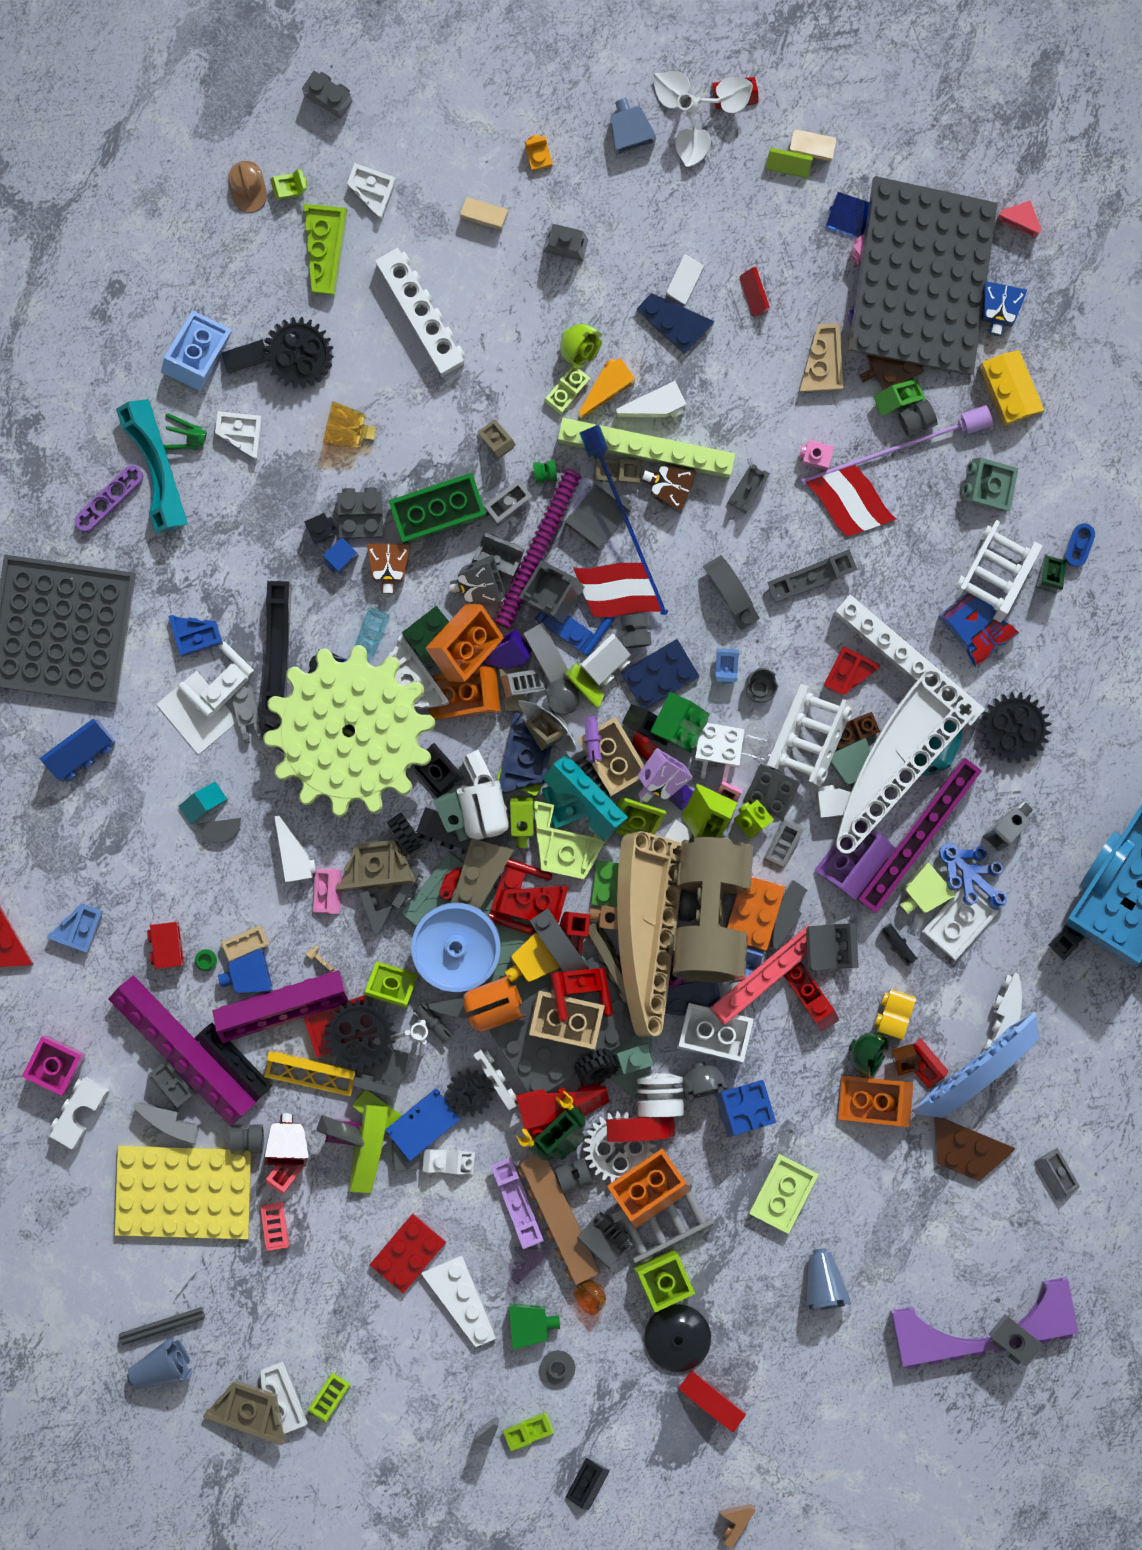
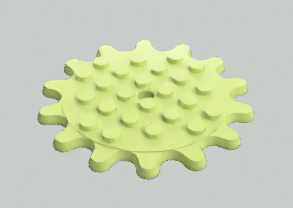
M356 645L351 649L350 657L345 662H337L333 658L331 651L320 649L316 653L317 668L313 673H304L298 667L288 669L286 677L293 687L290 696L286 698L273 696L268 700L269 710L279 715L281 724L278 729L266 732L263 741L268 747L282 749L285 756L282 763L276 766L275 776L280 780H286L293 776L298 777L303 785L299 793V800L304 805H310L318 796L325 795L331 800V809L335 816H344L348 811L350 802L356 799L363 801L369 812L378 813L383 806L381 800L382 792L385 789L392 788L401 795L409 794L412 790V783L406 776L407 768L412 764L425 766L431 760L430 753L419 746L417 739L421 733L434 728L435 720L430 715L418 714L414 709V703L423 695L424 687L419 682H412L408 685L399 684L396 680V673L399 670L400 663L394 657H388L380 666L374 667L367 662V651L361 645ZM348 724L355 728V734L350 738L343 735V728Z

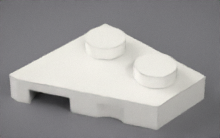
M354 163L347 185L378 218L382 219L396 178Z
M218 411L216 435L252 458L258 459L262 416Z

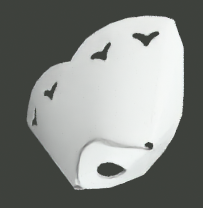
M518 700L519 706L527 719L542 711L552 720L557 719L561 723L560 727L565 730L566 734L555 745L566 751H577L567 724L558 714L550 713L534 703Z

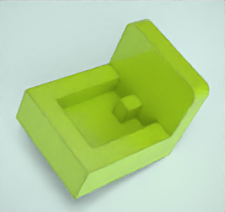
M297 169L292 174L273 176L270 179L276 200L300 197L307 190V179L301 169Z

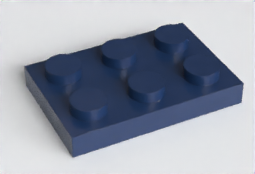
M678 639L620 672L643 709L665 698L669 692L673 693L700 677Z

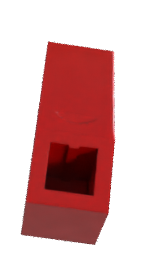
M801 961L784 974L789 985L821 1032L840 1021L836 1011Z

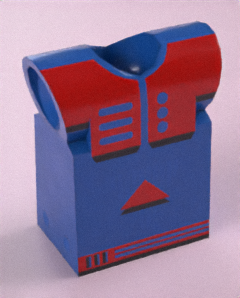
M967 592L938 617L966 649L970 661L977 668L990 658L995 646L1006 645L1019 632L1006 621L1002 620L1000 623L993 619L996 613L994 607Z

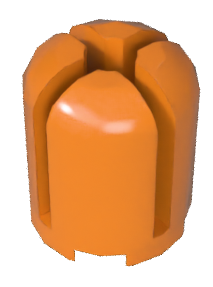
M511 975L465 993L463 998L465 1013L507 997L509 999L508 1002L468 1017L470 1025L478 1032H485L526 1017V1014L521 1015L519 1005L523 1003L516 985L511 987L508 980Z

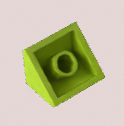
M617 798L616 806L628 818L616 833L624 836L629 833L643 831L655 835L666 815V811L627 798Z
M376 961L364 995L407 1008L418 974Z

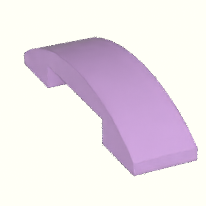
M510 1157L490 1165L522 1248L525 1249L544 1241L512 1158Z

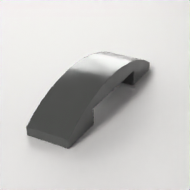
M850 549L767 583L776 603L829 583L858 569Z

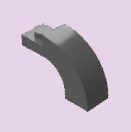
M722 555L703 566L711 583L723 598L737 626L741 630L760 619L745 588Z
M548 908L530 920L539 937L564 972L589 969Z

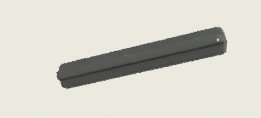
M202 1307L122 1332L119 1334V1340L122 1345L203 1320L205 1313Z

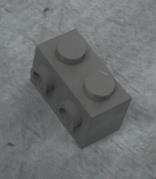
M313 71L302 87L304 96L341 119L352 102L350 90L340 83L336 85L331 82L332 79L323 72L319 74Z

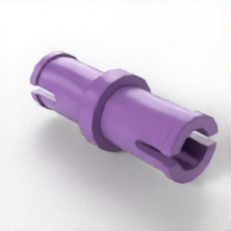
M587 716L583 720L586 734L584 743H587L588 762L594 763L595 760L600 762L602 761L600 751L602 739L598 732V717L590 716L589 719Z

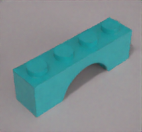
M567 754L555 762L542 778L557 794H572L584 804L589 815L588 826L603 842L616 833L628 818Z

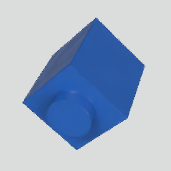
M342 537L323 555L326 559L324 564L332 572L337 570L339 573L359 556Z

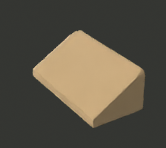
M794 129L789 152L831 162L836 138Z
M466 197L460 218L502 231L508 209Z

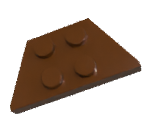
M934 1117L937 1164L977 1181L982 1180L1015 1150L1012 1146L952 1121Z

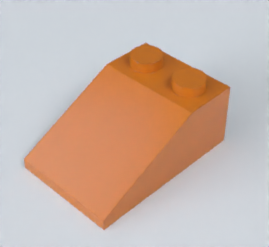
M478 667L465 682H448L444 674L431 676L450 702L448 705L429 708L430 716L434 720L501 712L496 668Z
M842 1076L838 1120L910 1127L914 1083Z

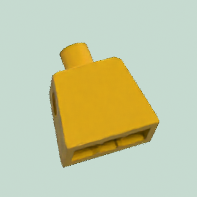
M536 932L510 957L514 966L506 970L504 974L506 976L511 975L508 978L511 983L522 976L526 984L557 971L560 966Z

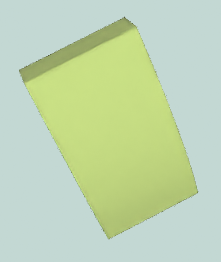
M572 366L560 379L556 387L548 394L544 402L561 415L589 382L590 377L580 369Z

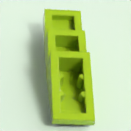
M364 1104L362 1126H359L364 1146L354 1147L349 1192H372L388 1113V1107Z

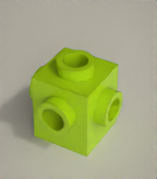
M758 800L751 805L746 802L738 809L740 814L734 818V821L749 839L774 820Z

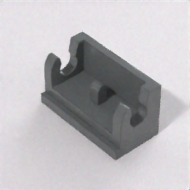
M754 464L750 465L727 503L746 514L770 473L765 470H759Z
M167 1060L148 1075L176 1110L194 1095L193 1091Z

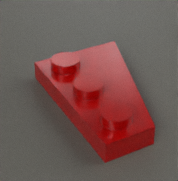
M568 886L501 890L496 911L530 921L548 908L559 924Z

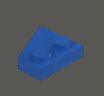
M175 615L168 616L181 657L223 644L216 621L180 618Z

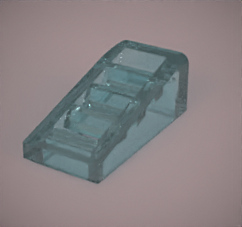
M369 607L354 646L361 645L362 640L373 644L372 649L364 645L361 646L366 649L368 655L374 657L390 615ZM375 616L382 619V623L371 620V617ZM368 624L378 627L379 631L367 628ZM365 632L376 636V639L373 640L364 636Z

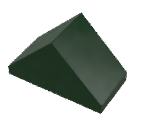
M1045 555L1036 588L1056 594L1062 591L1066 560Z

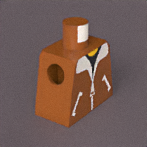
M367 544L373 581H382V594H395V582L405 581L411 550L410 545Z

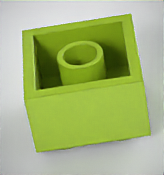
M674 1249L633 1267L647 1302L655 1313L695 1294L681 1259Z

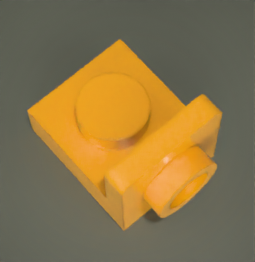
M533 135L525 141V149L531 171L552 167L553 163L546 136Z

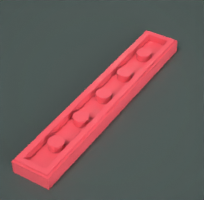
M807 925L751 972L745 980L738 983L709 1008L722 1025L728 1023L807 956L806 928L810 925Z

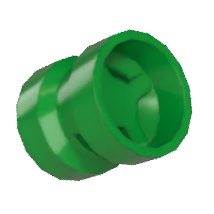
M548 460L547 463L533 462L536 484H542L548 480L550 482L558 481L555 460Z

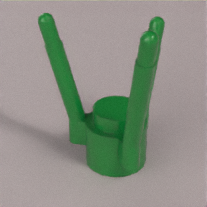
M169 413L166 414L167 418L191 429L187 431L166 426V430L187 435L186 442H190V444L163 445L165 450H198V447H204L207 430H203L201 426L191 424Z

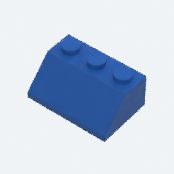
M91 719L39 759L58 781L63 782L66 780V782H69L78 775L76 772L82 767L86 769L94 764V758L98 755L104 756L113 749L112 745L116 742L100 721Z

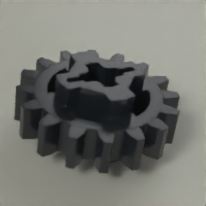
M469 1068L466 1069L465 1075L460 1071L457 1072L459 1078L452 1077L451 1080L454 1084L447 1085L451 1093L446 1094V1097H452L449 1106L455 1104L457 1107L454 1112H458L461 1109L463 1111L462 1116L464 1117L467 1112H470L471 1117H474L475 1111L483 1114L482 1107L489 1109L490 1106L487 1101H493L494 1099L492 1096H489V1093L494 1092V1088L488 1087L492 1081L484 1080L485 1073L479 1076L478 1069L473 1074L470 1073ZM473 1078L479 1080L484 1087L475 1085ZM465 1079V1086L460 1090H456L458 1083ZM469 1083L472 1090L476 1091V1094L473 1095L472 1103L469 1096L464 1094L468 1090ZM485 1095L483 1102L476 1106V1099L479 1096ZM457 1098H462L466 1101L468 1107L461 1105Z

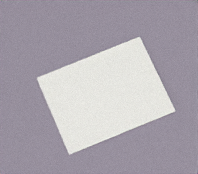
M198 671L194 672L184 681L199 697L209 686ZM178 687L156 704L198 755L237 723V718L225 704L218 711H215L211 718H207Z

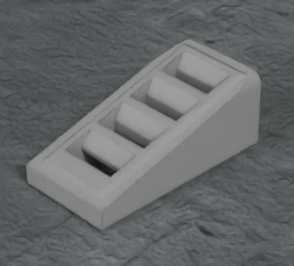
M542 669L501 676L506 698L545 691L547 689ZM534 675H537L540 687L536 686ZM527 676H530L532 688L529 687ZM521 677H523L525 689L522 688ZM513 679H516L518 690L515 689Z
M784 817L764 858L784 868L804 830V826ZM787 826V827H789V828L795 830L796 833L793 834V833H791V832L785 830V827ZM783 834L791 838L792 841L789 842L781 838L780 836ZM777 842L780 843V844H782V845H784V846H787L788 849L785 850V849H783V848L777 846V845H776ZM773 850L783 854V859L772 854Z

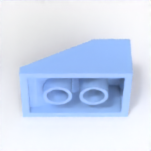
M192 310L164 357L161 373L201 391L232 329Z

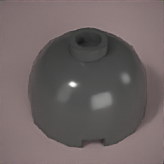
M705 1062L693 1064V1069L687 1071L683 1077L682 1088L684 1099L686 1100L692 1094L695 1099L718 1093L719 1087H723V1091L728 1088L721 1070L713 1065H706Z

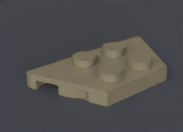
M389 840L358 844L354 846L351 858L344 868L346 873L341 884L337 883L336 890L342 892L415 883L416 879L399 842Z
M237 1380L232 1382L223 1395L203 1415L205 1419L278 1445H283L285 1442L277 1394Z

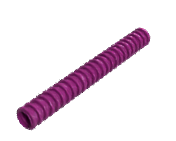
M564 469L565 474L561 476L562 481H559V487L555 488L556 494L552 495L553 500L549 501L550 506L546 508L548 511L547 513L544 512L543 516L545 517L540 520L542 524L538 525L537 528L539 530L535 531L536 536L532 538L533 543H530V549L526 550L527 556L523 557L524 562L520 563L521 568L517 570L519 573L518 575L515 574L514 578L516 579L511 582L513 585L508 589L510 592L506 593L507 598L503 599L504 605H501V611L497 612L498 617L494 621L504 628L512 629L511 624L515 622L514 617L518 616L517 611L521 609L520 604L524 603L519 596L540 561L544 560L543 555L547 554L546 549L550 548L549 542L553 541L552 536L556 535L555 530L559 528L558 523L562 522L561 517L565 515L563 512L567 511L568 508L566 506L570 505L569 500L573 498L572 493H575V487L579 486L578 480H581L582 477L573 470Z

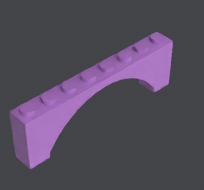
M1063 1277L1043 1281L1044 1287L1038 1300L1027 1315L1017 1324L1042 1344L1051 1342V1338L1060 1337L1061 1340L1073 1338V1334L1079 1332L1068 1279ZM913 1307L891 1310L900 1363L903 1367L907 1366V1369L918 1368L920 1363L929 1362V1365L942 1363V1359L951 1358L952 1361L960 1360L967 1354L982 1356L986 1354V1351L993 1349L995 1352H1002L991 1343L993 1340L991 1337L964 1339L936 1330L916 1315ZM1013 1336L1009 1340V1345L1017 1346L1020 1342L1019 1337Z

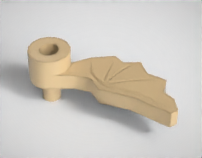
M317 945L305 953L312 960L316 958L331 972L337 971L316 953L319 949Z

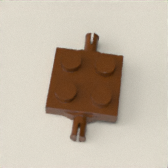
M865 354L869 361L870 370L859 374V378L864 383L874 377L880 383L882 389L885 390L892 385L903 383L922 374L924 370L921 365Z

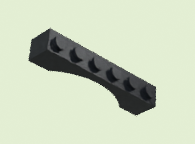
M267 581L266 656L261 713L263 715H277L268 708V700L271 697H287L286 673L288 671L292 584L289 581Z

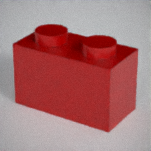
M179 922L150 925V930H147L148 942L152 943L153 952H150L151 965H155V969L183 966L184 957Z

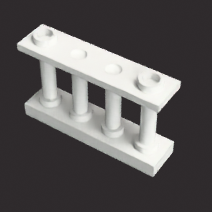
M996 520L992 527L988 525L981 537L985 539L965 577L961 576L956 583L955 588L958 590L954 597L958 599L964 590L994 606L996 613L993 619L1001 623L1008 614L1042 545L1034 542L1030 548H1024L995 532L1000 523ZM990 540L1020 555V559L1023 560L1021 565H1015L988 550L987 546ZM982 556L1011 572V575L1014 576L1013 581L1007 582L978 566ZM973 573L1003 589L1002 592L1005 593L1004 598L998 599L969 583Z
M800 684L767 766L781 773L787 766L811 775L809 781L820 787L827 778V769L847 721L852 718L854 705L845 699L842 700L840 706L815 697L816 692L813 689ZM815 706L836 714L832 726L807 718L806 714L809 707ZM805 726L827 734L828 736L823 747L798 738L801 727ZM796 746L818 754L819 757L815 767L790 759L789 755L792 748Z

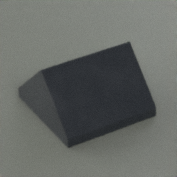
M433 743L427 749L431 755L430 762L425 766L412 764L410 768L438 798L450 791L464 776L439 747Z

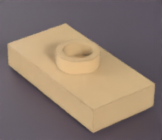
M262 925L220 942L228 962L270 945Z

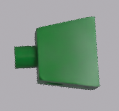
M509 1304L513 1349L547 1341V1330L560 1329L559 1315L546 1316L545 1306Z

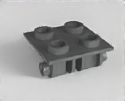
M760 764L743 801L751 805L758 800L768 813L783 819L801 782Z
M600 1211L577 1239L608 1269H611L625 1249L629 1248L633 1242L630 1240L631 1237L624 1231L619 1234L618 1232L622 1228L619 1227L615 1230L614 1227L617 1223L614 1222L610 1225L613 1220L606 1213L603 1214Z

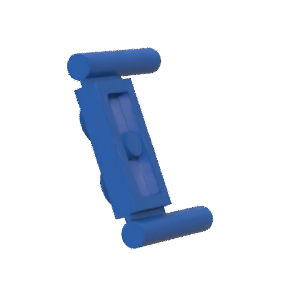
M540 612L535 618L540 624L543 622L547 629L588 657L615 619V617H605L595 633H592L570 616H567L563 624Z

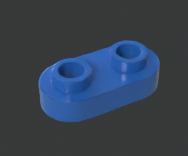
M1082 523L1073 529L1065 551V560L1070 566L1078 567L1086 562L1095 538V530L1091 525ZM1085 532L1086 539H1081L1079 533ZM1073 552L1079 554L1078 560L1072 558Z

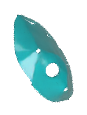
M945 722L944 730L952 733L950 729L955 730V724ZM962 729L921 775L932 776L951 766L962 742ZM932 737L929 740V746L932 749L936 750L940 747L941 743L937 737ZM917 754L914 757V762L917 766H923L926 758L923 754ZM932 766L937 767L935 771H928Z

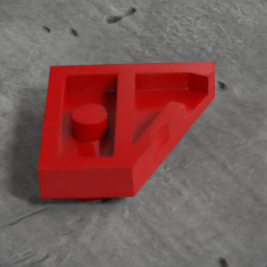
M843 646L823 686L843 696L878 670L881 665Z

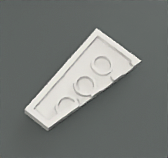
M462 1255L421 1272L475 1347L496 1339V1335Z

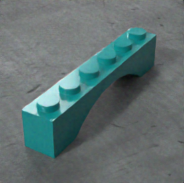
M149 399L128 401L116 408L122 430L138 446L150 471L153 494L149 516L154 532L158 534L176 531L187 525L188 522L163 446L160 431L157 427L153 409Z

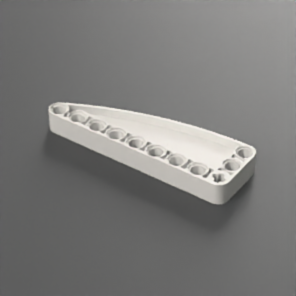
M929 670L919 677L897 705L873 743L855 780L842 816L835 843L836 848L840 852L848 854L857 848L975 714V705L939 672ZM928 674L936 677L937 682L933 687L925 683V677ZM944 689H950L953 692V699L951 701H945L942 698ZM960 705H968L969 714L961 715L959 713L961 711ZM947 720H951L955 724V730L952 733L944 730V723ZM932 737H937L941 743L940 747L936 750L929 746V740ZM917 754L925 756L926 762L923 766L915 764L914 757ZM903 770H907L911 774V779L908 783L901 782L899 774ZM888 787H893L896 790V796L892 800L887 799L884 795ZM875 803L879 804L882 809L880 815L876 817L872 816L869 811L871 805ZM859 820H863L867 825V829L863 833H858L855 830V824ZM844 837H849L852 840V846L847 850L842 849L840 846V841Z

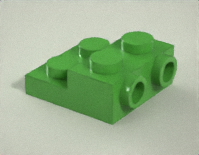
M597 861L592 896L593 905L617 907L619 863Z

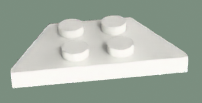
M400 635L394 650L390 652L388 657H394L400 663L399 670L396 673V680L399 684L408 685L412 682H419L423 685L424 693L415 701L414 709L420 710L448 705L450 702L405 638Z

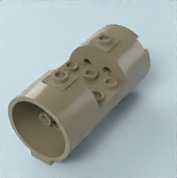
M697 837L691 843H689V840L681 842L679 869H675L674 882L678 883L679 889L698 894L701 910L696 912V923H698V926L679 927L675 929L674 935H670V948H673L674 951L673 976L684 980L708 983H727L745 980L748 935L747 932L724 928L726 895H737L744 892L751 893L752 844L739 842L738 845H734L731 839Z

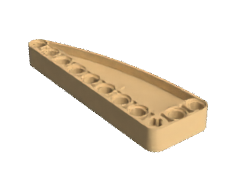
M643 831L626 834L621 841L617 889V922L623 982L632 1025L637 1036L651 1037L660 1035L664 1024L673 948H670V935H674L681 895L678 883L674 882L675 869H679L681 843Z

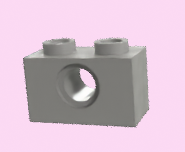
M518 479L485 504L484 509L496 525L499 526L530 503L533 497Z

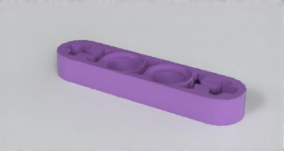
M133 465L128 466L77 514L75 518L77 528L83 532H90L99 525L142 483L144 476L140 468ZM130 471H132L133 473L137 471L138 473L136 474V476L138 477V479L136 481L131 479L127 483L130 486L127 489L125 484H123L120 480L123 478V480L126 482L130 478L128 473ZM116 485L123 488V494L120 497H114L111 493L112 488ZM101 500L107 503V509L104 512H98L95 507L97 502ZM90 509L99 516L97 519L92 516L89 519L90 525L88 527L86 525L81 527L83 523L81 518L85 517L87 519L92 515L88 512Z

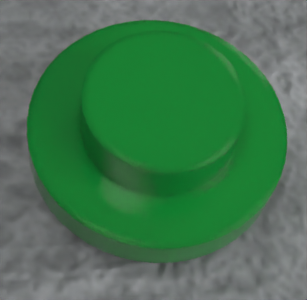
M209 949L201 950L195 956V965L201 971H210L217 964L216 954Z

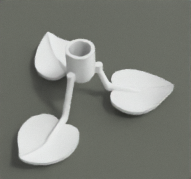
M669 71L654 74L655 91L660 102L668 108L674 109L679 107L685 111L693 126V130L689 128L682 130L675 142L676 151L685 166L691 167L703 160L711 146L709 133L706 130H698L697 124L692 117V114L699 109L700 102H721V107L724 111L732 114L738 113L748 104L753 88L752 82L741 77L726 78L716 87L718 99L696 98L688 93L690 91V82L684 73Z

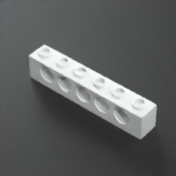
M396 248L375 260L379 271L441 377L463 366V358L466 357L460 345L457 347L454 345L452 339L455 337L449 327L445 328L441 320L444 318L439 309H433L430 303L433 299L428 290H422L419 285L422 280L417 271L412 272L408 266L411 261L405 251L401 253L399 248ZM397 270H404L406 275L398 279L394 276V273ZM413 288L417 293L414 297H407L405 295L406 290ZM419 307H425L428 312L424 316H418L416 310ZM430 326H436L439 328V331L435 335H430L427 333V329ZM440 345H448L450 347L449 351L446 354L439 353L437 350Z

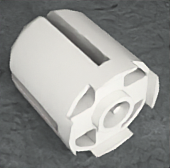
M499 780L494 781L495 785H492L491 781L464 788V792H462V788L456 789L464 818L465 832L469 838L480 840L486 837H494L503 834L508 829L509 822Z

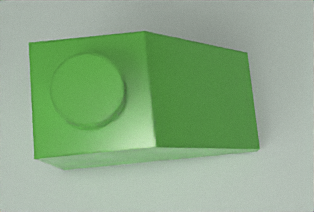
M917 379L892 385L873 396L876 407L882 416L895 413L926 399Z

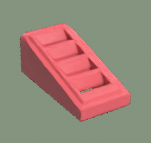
M283 1202L260 1205L266 1251L289 1247ZM279 1209V1214L267 1216V1211ZM280 1218V1223L268 1224V1220ZM281 1228L282 1232L270 1233L269 1229ZM282 1237L283 1241L271 1243V1238Z

